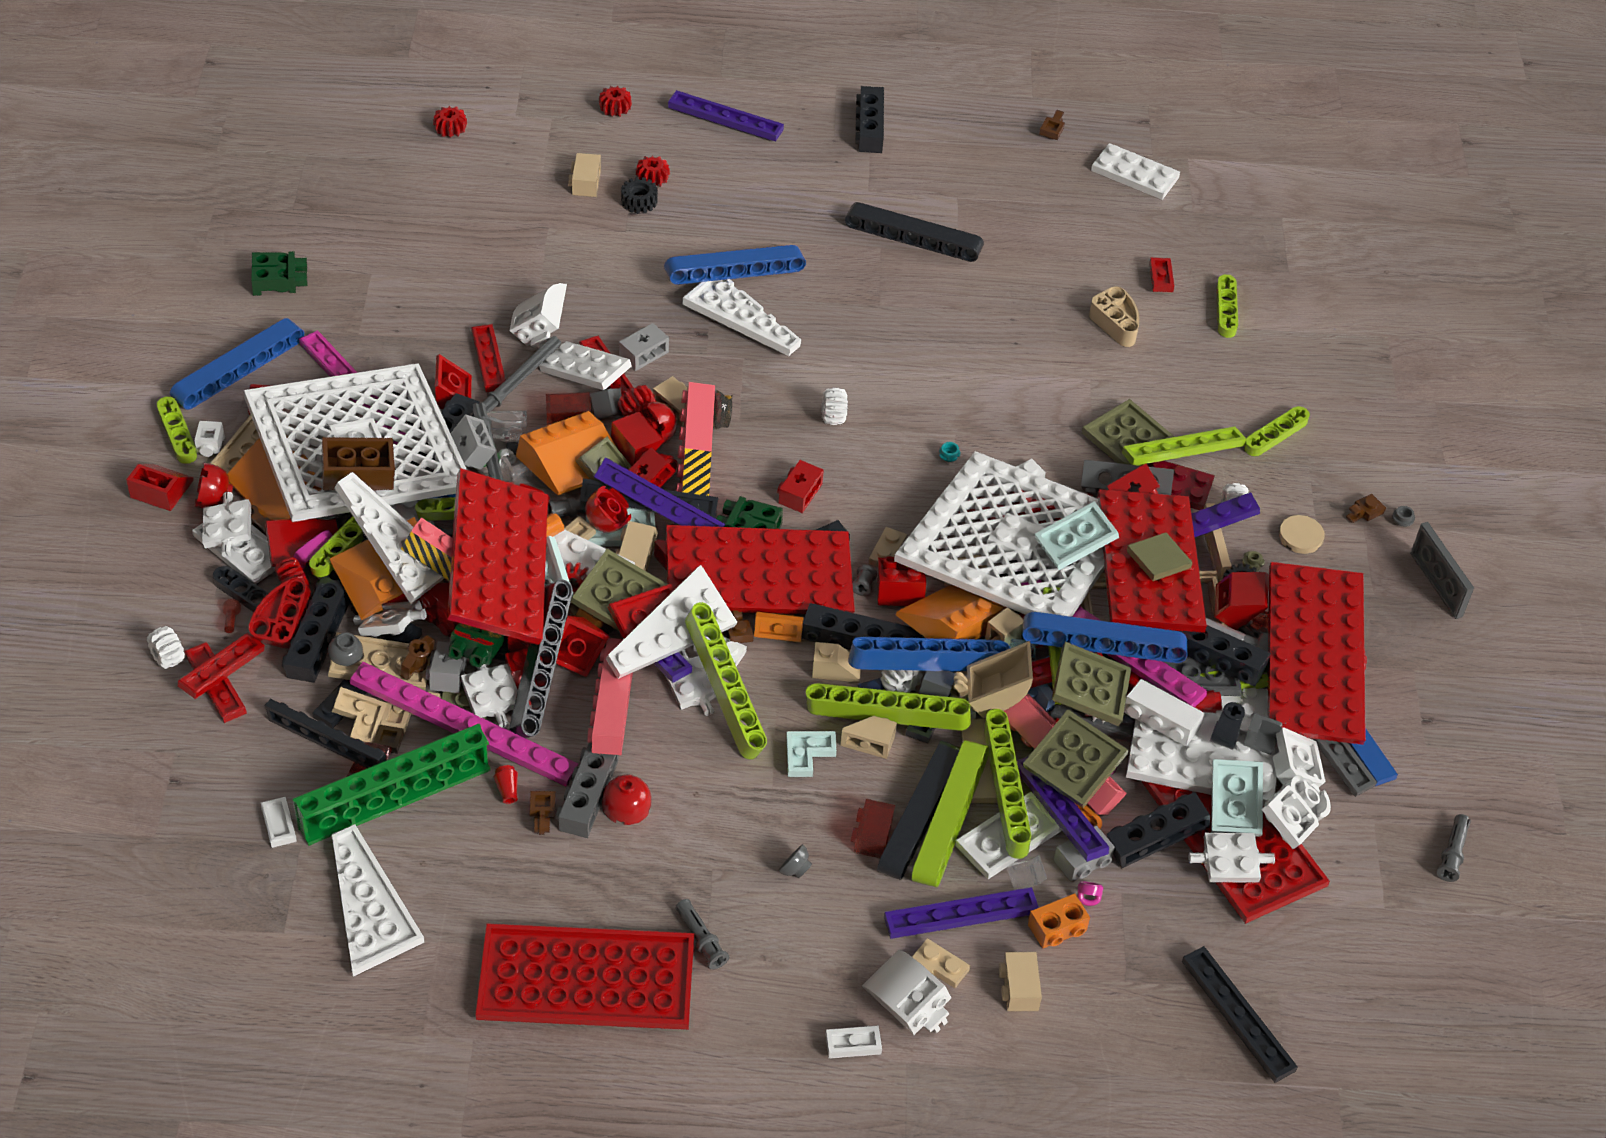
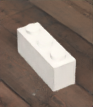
M1142 679L1128 694L1124 713L1130 717L1139 720L1185 746L1188 745L1199 731L1204 712Z

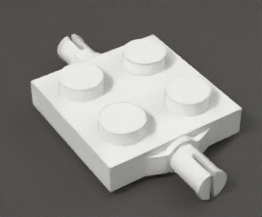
M225 492L223 494V504L203 508L202 543L205 549L216 546L222 547L221 555L227 558V555L228 557L232 555V545L251 540V503L249 499L233 502V494Z
M419 600L413 603L409 601L381 604L383 610L363 620L360 619L359 615H355L353 621L355 625H360L358 630L361 636L398 635L405 630V627L411 621L425 619L427 613L425 609H422Z
M685 649L681 650L680 654L692 665V673L674 683L667 677L666 679L681 710L690 706L701 705L704 714L709 716V713L711 715L714 712L710 701L716 695L699 656L689 659Z
M483 664L482 667H477L478 671L461 675V683L473 714L481 718L487 716L496 717L500 727L503 728V724L504 727H507L509 722L505 714L514 709L518 692L508 664L487 668L486 664Z
M1205 833L1203 837L1204 853L1189 852L1188 855L1189 863H1204L1208 871L1209 882H1259L1261 879L1260 863H1275L1274 853H1259L1256 846L1255 833Z

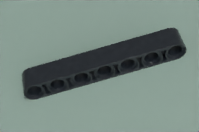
M860 202L853 203L845 217L846 225L852 229L969 262H974L978 259L984 246L983 239L978 235Z
M561 579L545 585L543 640L539 645L529 642L509 725V731L523 738L536 736L541 728L573 589L567 580Z
M942 740L939 742L880 858L877 867L878 872L898 880L903 879L934 817L961 747Z

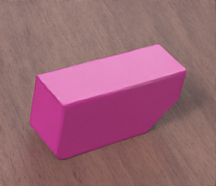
M329 530L321 532L295 552L293 557L298 560L302 569L309 565L312 556L333 536Z

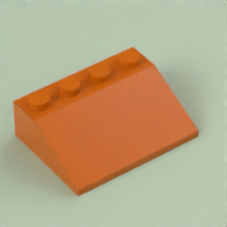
M587 411L520 435L516 457L553 492L561 495L581 487L583 478L590 479L577 464L576 460L606 437L613 444L614 442L603 423L591 412Z
M259 438L229 471V483L233 484V488L245 500L249 499L251 505H255L263 517H268L271 521L290 519L289 512ZM302 454L300 456L301 458L308 460V458L305 455ZM308 470V471L306 472V473L311 474V475H313V476L316 474L315 472L310 471V470ZM314 486V487L312 488V489H315V490H317V491H321V490H322V488L317 487V486Z
M951 584L897 611L896 616L925 638L977 640L986 635L988 621L1007 607Z

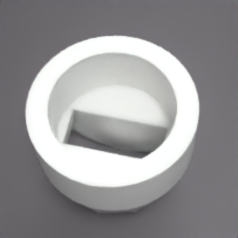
M501 449L497 453L499 464L502 468H510L515 464L516 456L511 450Z

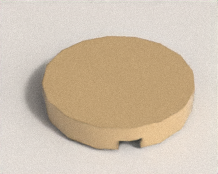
M1290 516L1283 521L1279 529V538L1285 547L1292 548L1291 551L1296 553H1313L1318 550L1324 541L1325 532L1321 524L1308 516Z

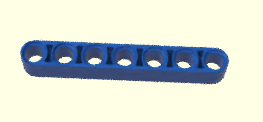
M786 245L671 257L666 260L664 269L673 284L679 285L799 272L806 266V260L798 246Z
M284 318L174 384L170 390V396L175 398L177 403L184 409L190 410L300 343L299 339L304 337V330L290 319Z
M1030 612L1023 618V638L1025 641H1030L1033 644L1062 647L1065 642H1068L1091 652L1171 663H1180L1187 658V637L1179 631L1041 612Z
M857 637L852 642L848 663L853 668L863 670L967 671L968 665L1011 649V647L1001 640Z

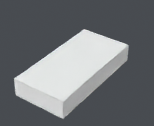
M286 797L262 802L261 808L271 847L297 842Z

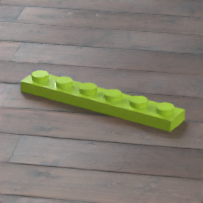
M1234 426L1123 446L1122 454L1131 465L1138 466L1145 463L1245 446L1246 438Z

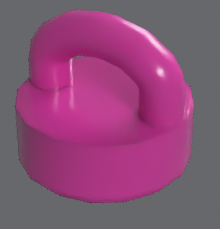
M1081 881L1078 883L1077 897L1083 905L1095 906L1101 901L1103 886L1099 883ZM1084 894L1094 895L1095 899L1087 900L1084 898Z

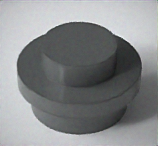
M1400 506L1393 512L1392 519L1400 526H1411L1415 521L1414 511L1408 506Z

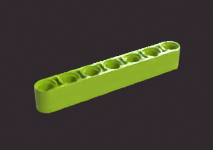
M698 602L694 604L685 618L686 627L740 754L746 759H755L767 744L766 735L712 609L706 603Z
M820 683L811 684L806 689L807 709L814 715L857 720L876 716L887 718L890 721L897 722V724L949 730H965L971 724L970 704L967 700L961 698Z
M992 709L986 714L984 734L986 745L989 746V760L1008 854L1015 859H1021L1029 853L1031 830L1008 716L1001 709Z
M966 740L963 741L912 872L913 882L933 887L939 886L989 755V746Z

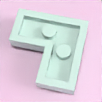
M787 731L788 777H813L812 757H836L835 731Z

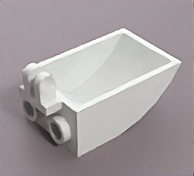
M559 283L552 285L520 303L513 312L509 331L526 346L530 344L533 348L543 346L550 339V333L559 329L567 284Z
M898 950L862 985L868 993L913 1035L923 1026L930 1032L938 1033L941 1030L938 1025L941 1023L945 1026L948 1023L946 1017L949 1015V1012L944 1006L951 999V996L945 985L922 964L902 950Z

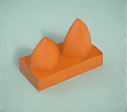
M757 612L754 637L801 642L803 617H796L793 614L788 616Z

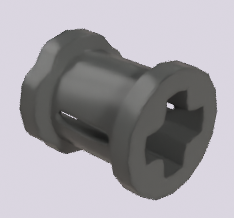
M861 565L857 569L858 576L856 580H853L852 584L853 591L858 595L864 596L870 594V585L877 578V571L871 566Z

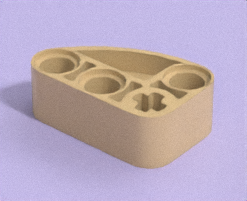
M1118 286L1110 287L1095 295L1091 302L1090 319L1121 346H1133L1136 342L1139 328V312L1134 300L1123 288Z

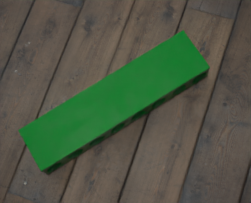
M474 725L292 799L297 828L301 831L308 846L332 837L333 834L352 825H361L491 771L487 756L489 741L484 735L481 725Z

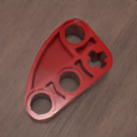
M299 577L291 578L273 589L261 601L252 615L248 628L255 639L271 646L280 648L291 647V639L299 629L300 619L305 615L308 600L311 597V591L306 582ZM302 586L303 591L298 595H294V589ZM290 609H297L294 616L286 617V613ZM260 626H267L263 634H256ZM285 632H288V637L284 636V639L280 637L281 634L285 635Z

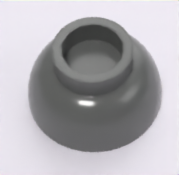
M341 633L335 636L329 643L328 655L334 663L350 666L362 658L363 646L361 641L353 634Z
M800 845L778 870L781 874L786 876L795 875L799 879L811 867L812 863L808 860L809 853L805 845Z

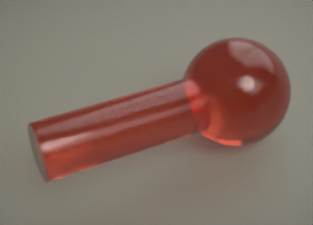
M228 599L222 605V611L226 615L224 627L226 633L234 631L235 617L241 612V604L236 599Z

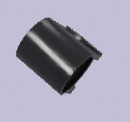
M1229 702L1224 706L1219 721L1216 722L1210 742L1231 750L1234 749L1240 733L1241 723L1245 716V709L1241 704Z

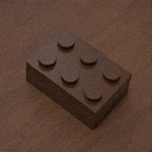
M322 437L323 490H336V484L352 472L372 490H394L395 463L393 438Z

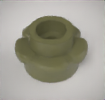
M1256 551L1246 552L1242 558L1244 567L1248 564L1250 565L1249 569L1255 567L1257 568L1256 571L1263 567L1265 560Z

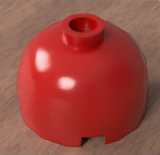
M651 402L643 404L636 409V412H641L665 440L662 444H665L673 437L676 431L677 418L675 413L666 404Z
M203 463L197 487L199 495L198 499H195V507L205 508L223 504V494L225 492L232 493L233 484H229V476L224 469L214 464Z
M602 486L588 498L585 506L586 516L590 525L603 533H614L626 526L628 521L631 520V514L628 515L627 512L629 505L616 489L611 488L608 490L604 489L606 486Z
M624 774L608 782L603 791L602 808L604 814L611 821L616 823L617 820L624 822V825H632L641 822L648 816L652 796L648 785L641 778Z

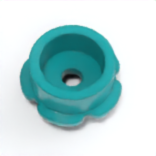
M946 442L939 449L940 458L946 462L956 461L961 454L958 445L954 442Z

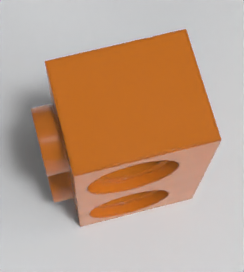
M1072 894L1032 910L1028 926L1042 949L1048 946H1057L1068 938L1083 935L1087 931L1090 916L1076 894Z

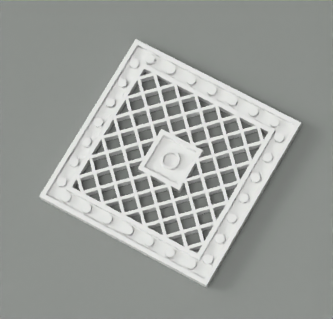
M419 363L244 390L245 401L292 522L350 512L336 490H323L321 479L322 466L314 463L316 460L322 462V440L316 438L318 435L322 437L382 438V435L384 438H393L394 441L399 442L397 445L393 444L395 467H398L395 470L394 490H373L389 505L456 494L457 473L460 468L467 470ZM395 391L397 393H400V396L392 394V392ZM371 395H375V396H377V397H379V398H378V399H374V398H372V397H370V396H371ZM349 398L357 400V402H351L349 401ZM385 400H387V401H389V402H392L393 404H392V405H389V404L384 403V402H385ZM329 401L331 403H334L335 405L331 406L326 403ZM363 404H367V405L372 406V407L369 409V408H366V407H364V406H362V405H363ZM308 405L313 407V409L310 410L305 408L304 406ZM402 406L404 408H407V410L404 411L399 409L398 407ZM344 407L346 409H349V411L345 412L341 410V408ZM285 408L287 410H290L291 412L286 413L282 410ZM379 409V410H381V411H384L385 414L383 415V414L378 413V412H376V411ZM319 411H323V412L327 413V415L324 416V415H322V414H320V413H318V412H319ZM298 414H300V415L304 416L305 418H304V419H301V418H298V417H296V416H297ZM355 414H361L363 415V417L360 418L358 416H355ZM335 416V417H338V418H340V419H342V420L339 422V421L334 420V419H332V418ZM391 416L399 417V420L393 419ZM312 420L317 421V422H319V424H318V425H315V424L311 423V421H312ZM408 421L413 423L414 425L410 426L408 424H405V422ZM291 423L297 427L294 429L288 425ZM384 424H385V425H388V426H390V427H392V428L389 430V429H387V428H385V427H383V426H384ZM305 429V430L310 431L311 433H310V435H309V434H306V433H304V432H302V431ZM398 430L405 432V436L397 433ZM412 436L420 438V441L412 439ZM298 439L303 441V443L299 444L297 442H294V440ZM309 445H313L318 448L314 450L309 448ZM406 445L413 449L412 451H410L408 449H405L404 446ZM419 451H421V452L426 453V454H428V455L425 457V456H422V455H420V454H418V453H419ZM303 454L308 456L309 459L306 460L304 458H301L300 456ZM400 455L405 459L403 461L401 459L396 458V456ZM411 461L417 462L420 465L415 466L411 464ZM429 467L431 469H434V471L430 472L428 470H425V468ZM308 470H310V471L315 472L316 474L313 476V475L308 474V473H306V472H307ZM405 470L407 472L412 473V475L408 476L404 474L403 471ZM314 486H317V487L322 488V490H321V491H317V490L312 489V488H313Z
M975 451L896 552L894 561L1025 615L1030 612H1041L1072 617L1105 569L1103 547L1075 561L1070 566L1058 570L1049 556L1048 558H1040V556L1047 554L1040 547L1035 538V533L1057 522L1053 519H1063L1094 501L1099 507L1098 499ZM994 483V486H986V484ZM1012 491L1015 492L1014 494H1008V495H1007V493H1006V492H1012ZM993 494H1000V496L992 497ZM984 496L985 498L977 499L976 497ZM1031 497L1037 501L1028 503L1026 498ZM1020 502V504L1013 505L1012 503ZM1005 504L1004 507H997V505ZM1054 505L1056 510L1048 511L1046 506ZM988 506H990V508H991V509L982 510V507H988ZM1032 508H1041V512L1033 513L1031 510ZM975 509L973 512H967V510ZM1025 512L1026 514L1018 516L1017 513ZM995 517L996 519L988 520L987 518ZM978 519H980V521H981V522H976V523H973V522H972V520H978ZM1046 520L1047 522L1041 524L1038 523V521ZM960 522H965V523H966V524H963V525H957V523H960ZM985 530L986 532L978 534L977 531ZM963 533H971V535L967 536L962 535ZM950 535L956 536L955 538H947ZM976 543L977 546L968 547L967 544ZM954 546H960V547H961V548H959V549H952V547H954ZM945 548V550H946V551L937 552L936 549ZM989 552H997V554L994 555L988 554ZM981 554L982 557L974 558L973 555ZM966 557L964 560H958L957 558ZM1017 560L1018 563L1010 564L1009 561ZM1002 562L1003 564L1000 566H994V563ZM987 565L988 568L979 569L978 566ZM1047 566H1054L1053 569H1047V570H1046L1045 567H1047ZM1035 568H1038V569H1039V571H1035V572H1031V571H1030V569H1035ZM1023 571L1024 574L1016 575L1015 572ZM999 574H1008L1006 577L999 576ZM1053 577H1059L1060 580H1054V581H1052L1051 578H1053ZM1044 579L1045 581L1042 583H1036L1035 580ZM1029 582L1030 585L1021 586L1020 583ZM1050 587L1052 593L1042 594L1043 588Z

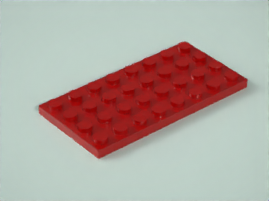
M460 468L457 473L447 620L537 645L543 640L548 494Z
M1099 490V508L1119 534L1118 539L1103 546L1110 622L1164 630L1205 633L1207 624L1189 496ZM1167 533L1193 563L1190 569L1152 581L1130 556L1127 548L1130 544Z
M666 525L667 584L671 583L674 590L702 565L731 612L737 610L744 613L806 614L810 603L851 613L855 612L848 531Z
M1271 562L1269 565L1268 652L1271 653L1268 662V718L1281 722L1283 728L1307 738L1363 745L1366 741L1364 573Z
M1141 781L1159 806L1168 805L1182 795L1194 793V791ZM1195 792L1210 814V827L1184 839V841L1193 853H1204L1203 837L1205 833H1211L1212 795ZM1263 812L1262 836H1255L1256 846L1259 853H1274L1275 863H1260L1261 879L1259 882H1215L1246 924L1328 887L1330 880L1302 844L1292 849L1283 840L1280 832L1267 820ZM1177 816V817H1175V819H1178V820H1181V819L1184 818V817H1182V816Z
M486 924L476 1020L689 1030L694 933Z

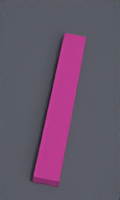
M318 330L299 339L300 345L330 377L357 373ZM371 395V396H370V397H372V398H374V399H378V398H379V397H377V396H375V395ZM363 404V405H362V406H364V407H366V408H369V409L372 407V406H369V405H367V404ZM379 409L376 411V412L381 413V414H383V415L385 414L384 411H381V410H379ZM391 416V418L399 420V417ZM384 424V426H383V427H385V428H387V429H389V430L392 428V427H390V426H388V425H385V424ZM398 430V432H397V433L402 434V435H404V436H405V434H406L405 432H402V431H400V430ZM393 440V444L397 445L399 443Z

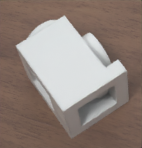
M199 421L194 440L197 453H201L206 457L218 454L222 441L225 439L222 422ZM206 431H215V434L206 433Z

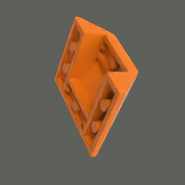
M415 517L407 520L413 527L418 523ZM369 540L329 559L361 620L383 610L381 604L403 594V591Z

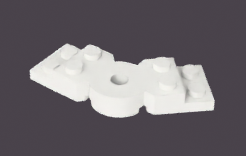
M1281 727L1280 732L1276 733L1279 753L1273 756L1277 778L1283 786L1280 791L1275 793L1264 804L1265 806L1261 810L1265 813L1267 820L1280 832L1283 840L1294 849L1319 825L1318 821L1330 813L1331 806L1326 791L1319 790V787L1325 783V777L1317 741Z

